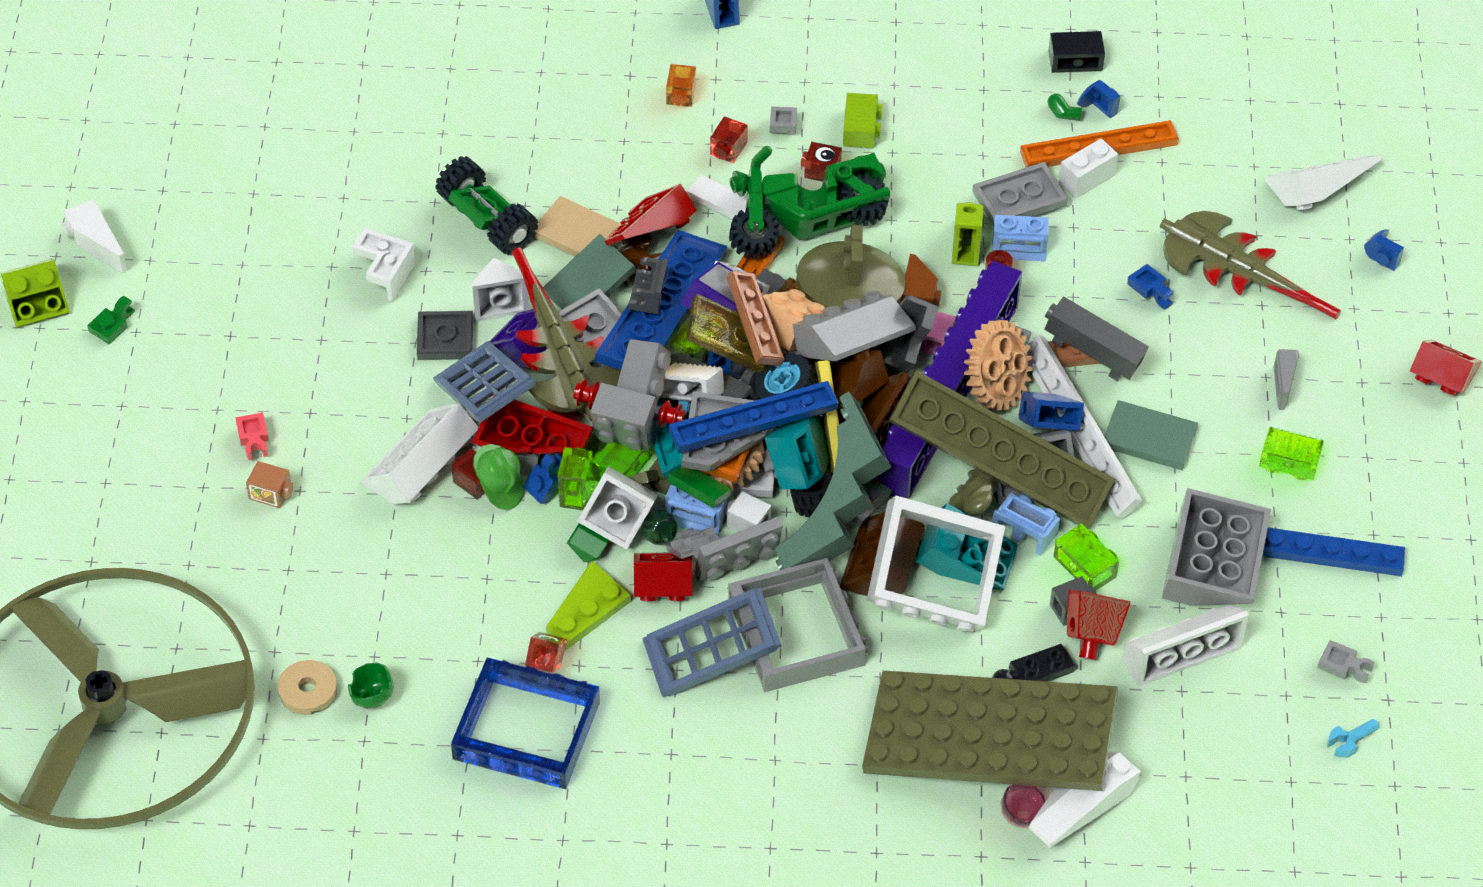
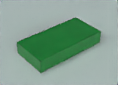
M681 466L670 472L667 482L711 508L726 500L731 492L729 487L703 472L695 469L681 468Z

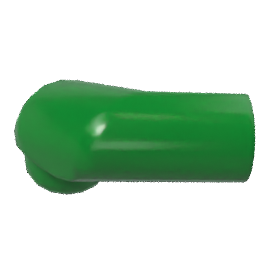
M1058 93L1049 96L1047 100L1048 106L1057 118L1081 119L1082 108L1068 106L1064 98Z

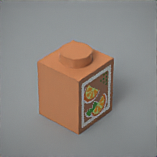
M257 461L246 481L248 498L250 500L281 508L285 498L289 499L293 491L289 470Z

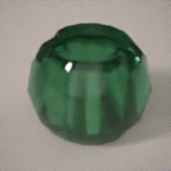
M654 510L645 517L642 532L646 540L653 545H665L674 539L678 523L674 515L668 511Z

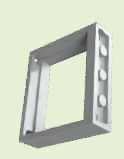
M828 558L728 583V599L753 588L755 590L760 587L764 598L821 583L848 649L778 668L773 667L769 654L753 660L752 662L764 693L865 666V654L869 652L866 646V638L864 636L860 637L857 616L855 613H850L848 595L845 590L841 591L838 571L831 568ZM749 604L732 611L738 627L754 621ZM757 626L741 633L747 649L763 643Z

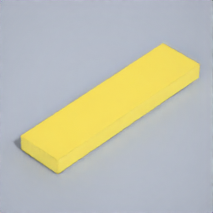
M828 360L815 362L819 383L828 381L834 392L830 362ZM837 410L823 413L832 473L834 472L838 449L837 426L839 421Z

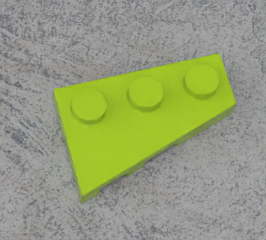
M591 561L547 624L546 633L559 639L560 641L556 642L563 649L567 650L631 602V595L594 561Z

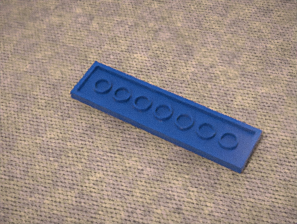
M677 230L658 259H668L666 280L658 314L629 310L627 305L596 352L595 362L621 370L630 339L660 343L667 348L691 311L680 304L681 300L697 277L712 267L716 261L722 262L727 254V246Z

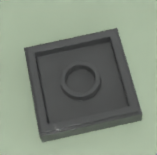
M473 311L418 312L417 360H458L473 351Z

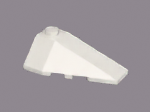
M1380 155L1362 156L1332 162V164L1310 166L1308 169L1289 170L1266 175L1264 178L1265 182L1285 206H1296L1297 210L1313 208L1312 203L1323 201L1381 161Z
M1109 752L1103 791L1054 788L1030 823L1029 829L1051 848L1131 796L1141 771L1120 752Z

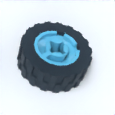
M784 353V361L780 366L763 365L761 370L757 372V377L754 379V391L759 399L817 384L819 383L817 374L809 361L802 355Z

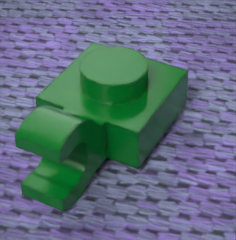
M122 296L116 302L113 311L105 308L87 325L89 332L110 345L128 327L126 319L135 311L129 306L132 304V300Z

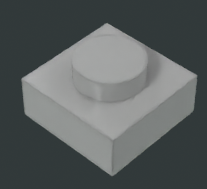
M771 106L770 133L796 134L797 108Z

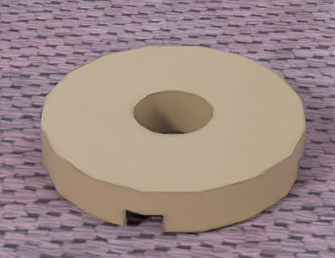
M314 660L298 661L288 666L279 678L278 694L284 707L297 714L309 715L313 711H323L327 709L336 697V676L331 668L322 662ZM304 684H313L315 686L309 692L300 690Z

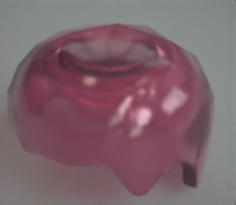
M1009 785L1004 791L1000 802L1002 815L1009 824L1015 827L1027 828L1045 803V797L1036 786Z

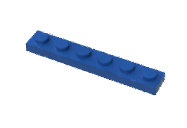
M825 381L669 424L668 432L678 453L837 410L839 402L829 382Z
M1268 527L1262 557L1402 577L1405 547Z

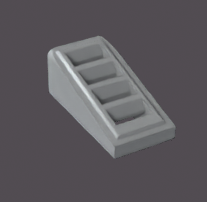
M1278 349L1273 368L1279 410H1285L1299 358L1298 350Z

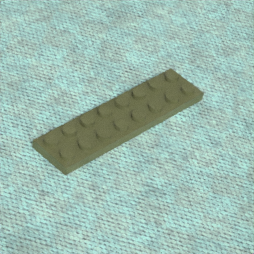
M917 370L909 380L888 421L1038 504L1052 509L1055 513L1086 530L1091 528L1115 480Z

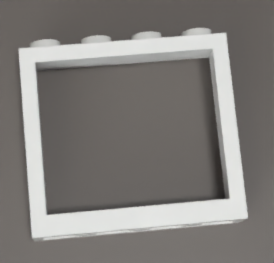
M894 496L887 503L866 601L875 603V606L881 607L882 610H891L892 608L902 610V614L907 617L919 618V616L930 618V622L933 624L947 625L949 623L957 625V629L962 632L965 630L974 632V630L976 631L984 627L1005 526ZM900 516L989 541L974 614L884 590Z

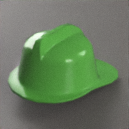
M489 444L482 446L474 456L473 467L487 498L497 508L504 510L514 508L520 503L524 490L518 457L514 452L499 445Z

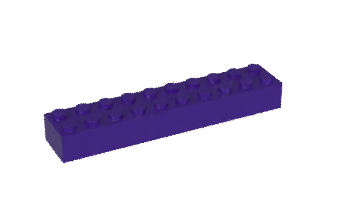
M991 261L987 270L983 269L981 271L976 289L972 288L970 290L965 308L961 307L959 309L954 327L950 326L948 328L943 346L936 348L933 363L931 366L927 365L925 367L924 375L967 398L973 387L966 385L970 380V375H964V372L969 369V365H966L964 361L970 359L966 349H972L973 347L970 339H977L975 331L982 330L981 325L988 324L989 321L1007 320L1008 323L1010 322L1019 304L1022 271L995 261ZM892 425L887 435L888 441L885 446L881 445L891 468L875 478L892 490L890 496L909 499L938 448L898 426Z

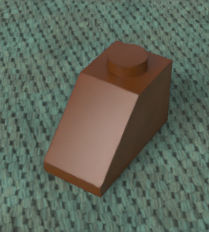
M910 254L905 274V289L901 302L907 295H911L939 307L942 291L937 290L938 279L915 254Z

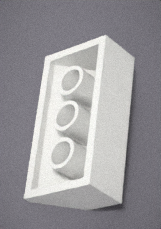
M460 403L432 408L360 482L363 486L393 504H410L420 497V490L425 485L431 484L438 478L439 474L437 472L442 467L449 465L455 460V453L473 441L472 436L479 427Z
M1228 605L1219 609L1213 608L1195 618H1186L1179 624L1171 627L1159 628L1152 634L1134 637L1125 643L1122 661L1138 687L1241 649L1249 614L1246 610Z

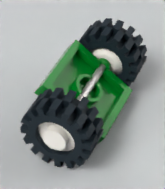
M460 156L458 160H451V165H445L446 170H441L439 173L441 177L436 179V183H438L435 185L436 192L451 206H455L459 212L465 214L475 227L481 230L488 229L490 231L487 233L488 240L503 254L511 255L512 251L518 247L523 250L525 248L524 244L526 242L529 244L532 241L530 237H534L536 234L534 230L538 229L536 217L519 203L517 205L515 203L509 204L490 185L484 186L482 183L486 182L484 177L486 173L471 158Z

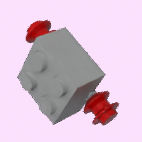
M587 379L577 383L573 393V399L577 400V406H581L583 402L588 403L589 409H591L590 413L596 438L608 444L614 442L623 444L635 451L641 449L650 450L658 425L663 428L666 424L683 421L686 418V411L682 410L683 406L681 403L674 408L671 407L670 401L667 400L661 407H657L655 396L605 383L599 384V382L589 386Z

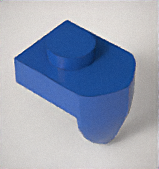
M1098 80L1083 91L1077 101V105L1085 107L1093 104L1109 118H1112L1118 114L1120 95L1102 80Z
M1383 229L1369 238L1364 244V249L1370 259L1395 271L1400 265L1404 247L1387 239L1389 229Z

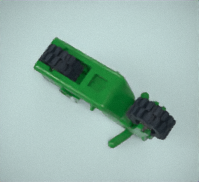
M764 146L752 158L748 175L740 171H733L732 177L729 179L733 193H737L740 197L746 193L745 213L743 210H740L738 215L733 217L729 232L731 247L733 249L737 247L736 253L739 255L742 251L745 252L744 258H749V254L753 255V259H758L759 254L762 258L767 256V252L771 254L777 244L779 223L795 238L800 240L854 224L859 225L861 222H863V226H868L869 221L874 225L877 223V219L880 221L885 215L890 199V190L888 187H885L883 182L886 177V171L875 153L857 156L854 159L827 166L822 187L814 191L801 187L798 184L797 175L794 173L766 175L762 180L760 168L761 164L772 154L770 146Z

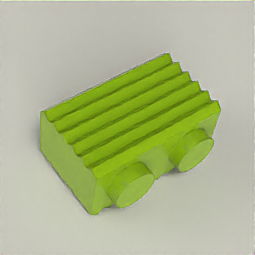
M847 92L843 146L874 148L875 138L880 139L881 123H876V119H882L883 104L878 103V94Z

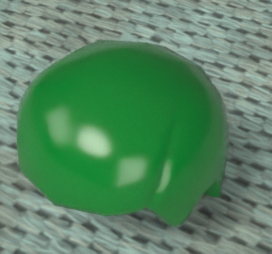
M378 662L366 663L353 671L352 684H348V691L355 705L366 709L380 707L392 696L394 684L386 665Z

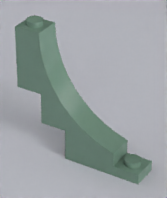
M849 391L839 397L844 406L840 411L846 421L837 426V458L830 484L821 502L809 519L791 537L774 548L779 557L776 560V564L780 570L828 558L830 562L855 547L844 524L873 507L863 484L891 468L860 404Z

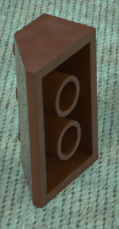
M866 349L838 361H829L834 394L839 402L838 405H843L839 397L848 391L859 403L889 382L881 351ZM804 357V358L807 359V360L809 361V363L812 364L815 368H816L815 362L825 361V360H821V359H814V358H806V357Z
M905 372L888 377L889 382L863 399L861 408L880 445L885 446L888 441V432L891 426L894 425L888 421L909 382L910 374Z
M885 512L869 517L859 527L854 541L855 547L851 550L840 583L842 590L868 596ZM900 516L884 590L898 594L904 593L911 568L914 564L917 548L921 542L925 526L922 522Z

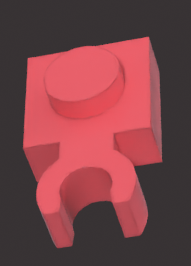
M263 412L235 417L241 446L246 445L245 450L248 460H252V452L254 450H261L263 457H267L268 451L265 441H269Z

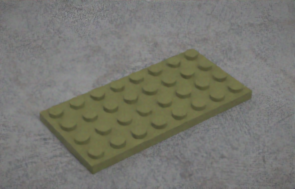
M882 670L862 764L863 773L1103 791L1118 696L1117 686Z

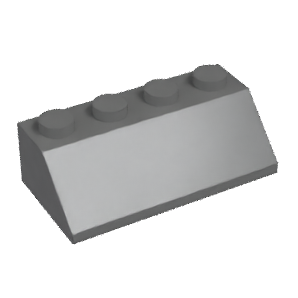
M879 291L867 292L864 294V298L846 300L844 305L840 307L831 306L824 308V313L805 315L802 321L793 324L797 355L800 354L806 358L838 361L916 330L913 321L893 296L880 295Z

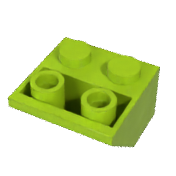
M51 258L0 272L5 296L16 327L69 313L54 259Z

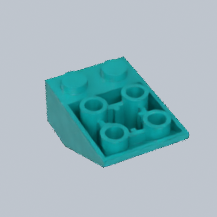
M820 414L783 424L765 437L780 489H808L824 476L830 457L827 437Z
M948 503L941 507L942 509L967 515ZM928 524L915 562L940 576L980 585L989 541ZM1003 536L993 589L1001 591L1005 589L1018 547L1017 543Z

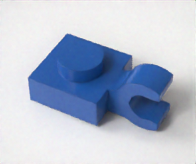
M1146 264L1128 276L1127 284L1145 299L1152 295L1156 303L1164 310L1173 304L1168 298L1173 296L1174 292L1166 286V278L1150 265Z
M547 453L543 457L541 464L534 466L522 486L540 504H547L561 482L556 477V474L564 465L565 459L558 453L554 457Z

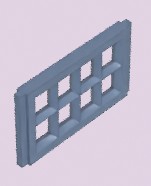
M489 341L433 377L438 386L454 401L460 403L479 423L536 385L526 372ZM490 356L488 359H486L485 361H483L482 363H480L478 366H476L475 368H472L473 366H475L476 364H478L480 361H482V360L485 359L486 357ZM499 364L497 367H495L494 369H492L491 371H489V372L486 373L485 375L481 376L483 373H485L486 371H488L489 369H491V368L494 367L495 365ZM469 371V372H467L466 374H464L463 376H461L460 378H458L457 380H455L454 382L451 383L452 380H454L455 378H457L458 376H460V375L463 374L464 372ZM505 372H509L493 384H490L492 381L503 375ZM476 378L478 379V380H476L475 382H473L472 384H470L469 386H467L466 388H464L463 390L460 391V389L463 388L464 386H466L468 383H470L471 381H473V380L476 379ZM516 379L518 380L517 382H515L514 384H512L511 386H509L508 388H506L505 390H503L502 392H500L501 389H503L504 387H506L507 385H509L510 383H512V382L515 381ZM485 386L487 387V388H485L484 390H482L481 392H479L478 394H476L475 396H473L472 398L469 399V397L472 396L473 394H475L477 391H479L480 389H482V388L485 387ZM494 394L496 395L495 397H493L492 399H490L489 401H487L486 403H484L483 405H481L480 407H478L479 404H481L482 402H484L485 400H487L488 398H490V397L493 396Z
M760 587L755 590L753 588L660 628L642 638L662 697L668 695L670 697L777 651V648L782 647ZM749 604L754 621L737 628L731 611ZM725 614L731 631L714 638L708 621ZM702 624L707 641L690 648L685 631ZM757 626L763 643L745 650L740 633ZM679 635L684 651L666 658L661 642ZM734 637L739 653L721 660L716 644ZM710 647L715 664L698 670L692 654ZM686 657L692 673L674 681L669 664Z

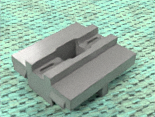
M714 527L694 531V528H690L676 533L677 539L670 541L665 546L667 552L681 559L689 556L696 559L698 558L699 547L719 540L722 537L715 534Z

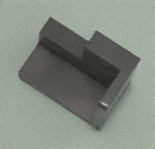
M907 295L899 305L913 321L916 330L884 342L880 348L885 366L902 373H908L915 365L922 340L932 330L938 306L911 295Z

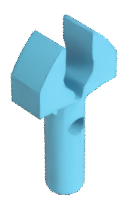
M1371 719L1351 731H1344L1340 726H1337L1331 730L1327 747L1332 746L1336 742H1346V744L1336 748L1334 755L1350 757L1357 751L1355 742L1378 730L1379 724L1375 719Z

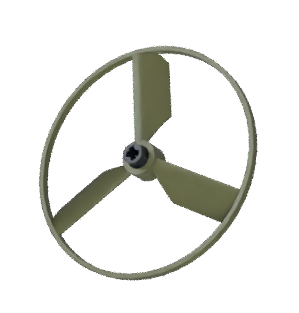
M101 568L76 572L47 581L26 591L0 609V623L14 613L81 682L78 688V695L83 710L49 741L19 802L16 803L0 793V805L38 823L60 828L105 829L125 826L160 815L191 798L217 776L236 752L245 735L254 704L255 685L252 662L244 638L234 621L219 604L199 589L177 578L157 572L132 568ZM125 578L159 583L192 596L213 611L233 634L244 660L122 682L121 678L113 672L97 671L99 649L56 604L38 597L68 585L99 579ZM127 700L146 709L164 722L240 709L246 700L240 723L227 748L201 777L176 795L145 809L113 817L78 819L50 815L95 723L105 725L120 719L127 709Z

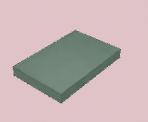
M599 234L560 270L543 289L549 299L562 310L598 288L608 297L637 269L613 245L607 246L604 242L606 239Z
M1118 400L1104 437L1113 451L1183 470L1198 428V422Z

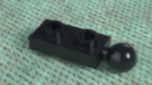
M1058 644L1010 661L1009 670L999 669L993 674L992 678L1048 682L1073 673L1075 664L1063 645Z

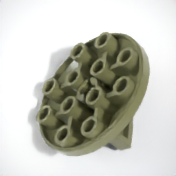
M851 225L850 236L845 235L844 241L819 245L808 251L801 258L797 268L796 281L799 291L803 292L807 299L827 308L831 306L840 307L844 305V301L849 299L864 298V294L871 291H879L880 295L893 296L899 304L905 289V276L899 264L891 256L878 248L862 243L863 226Z

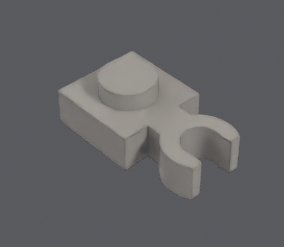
M1329 640L1317 668L1343 679L1349 673L1358 682L1366 683L1369 674L1361 669L1372 672L1374 662L1368 658L1357 659L1355 658L1356 650Z

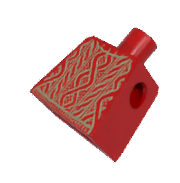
M1069 589L1067 636L1082 640L1079 657L1096 660L1099 643L1112 646L1116 644L1131 601Z

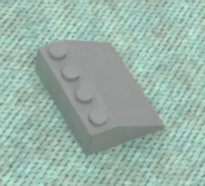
M1187 488L1179 512L1162 598L1187 605L1253 604L1271 509Z

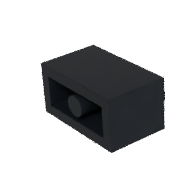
M1101 31L1050 33L1048 52L1052 73L1103 71L1105 50Z

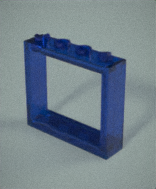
M487 657L452 739V759L566 790L600 704L599 686L588 684L587 681L569 679L557 673L550 674L538 671L531 666L523 667L511 664L506 660L500 661ZM493 683L585 707L564 762L471 738Z

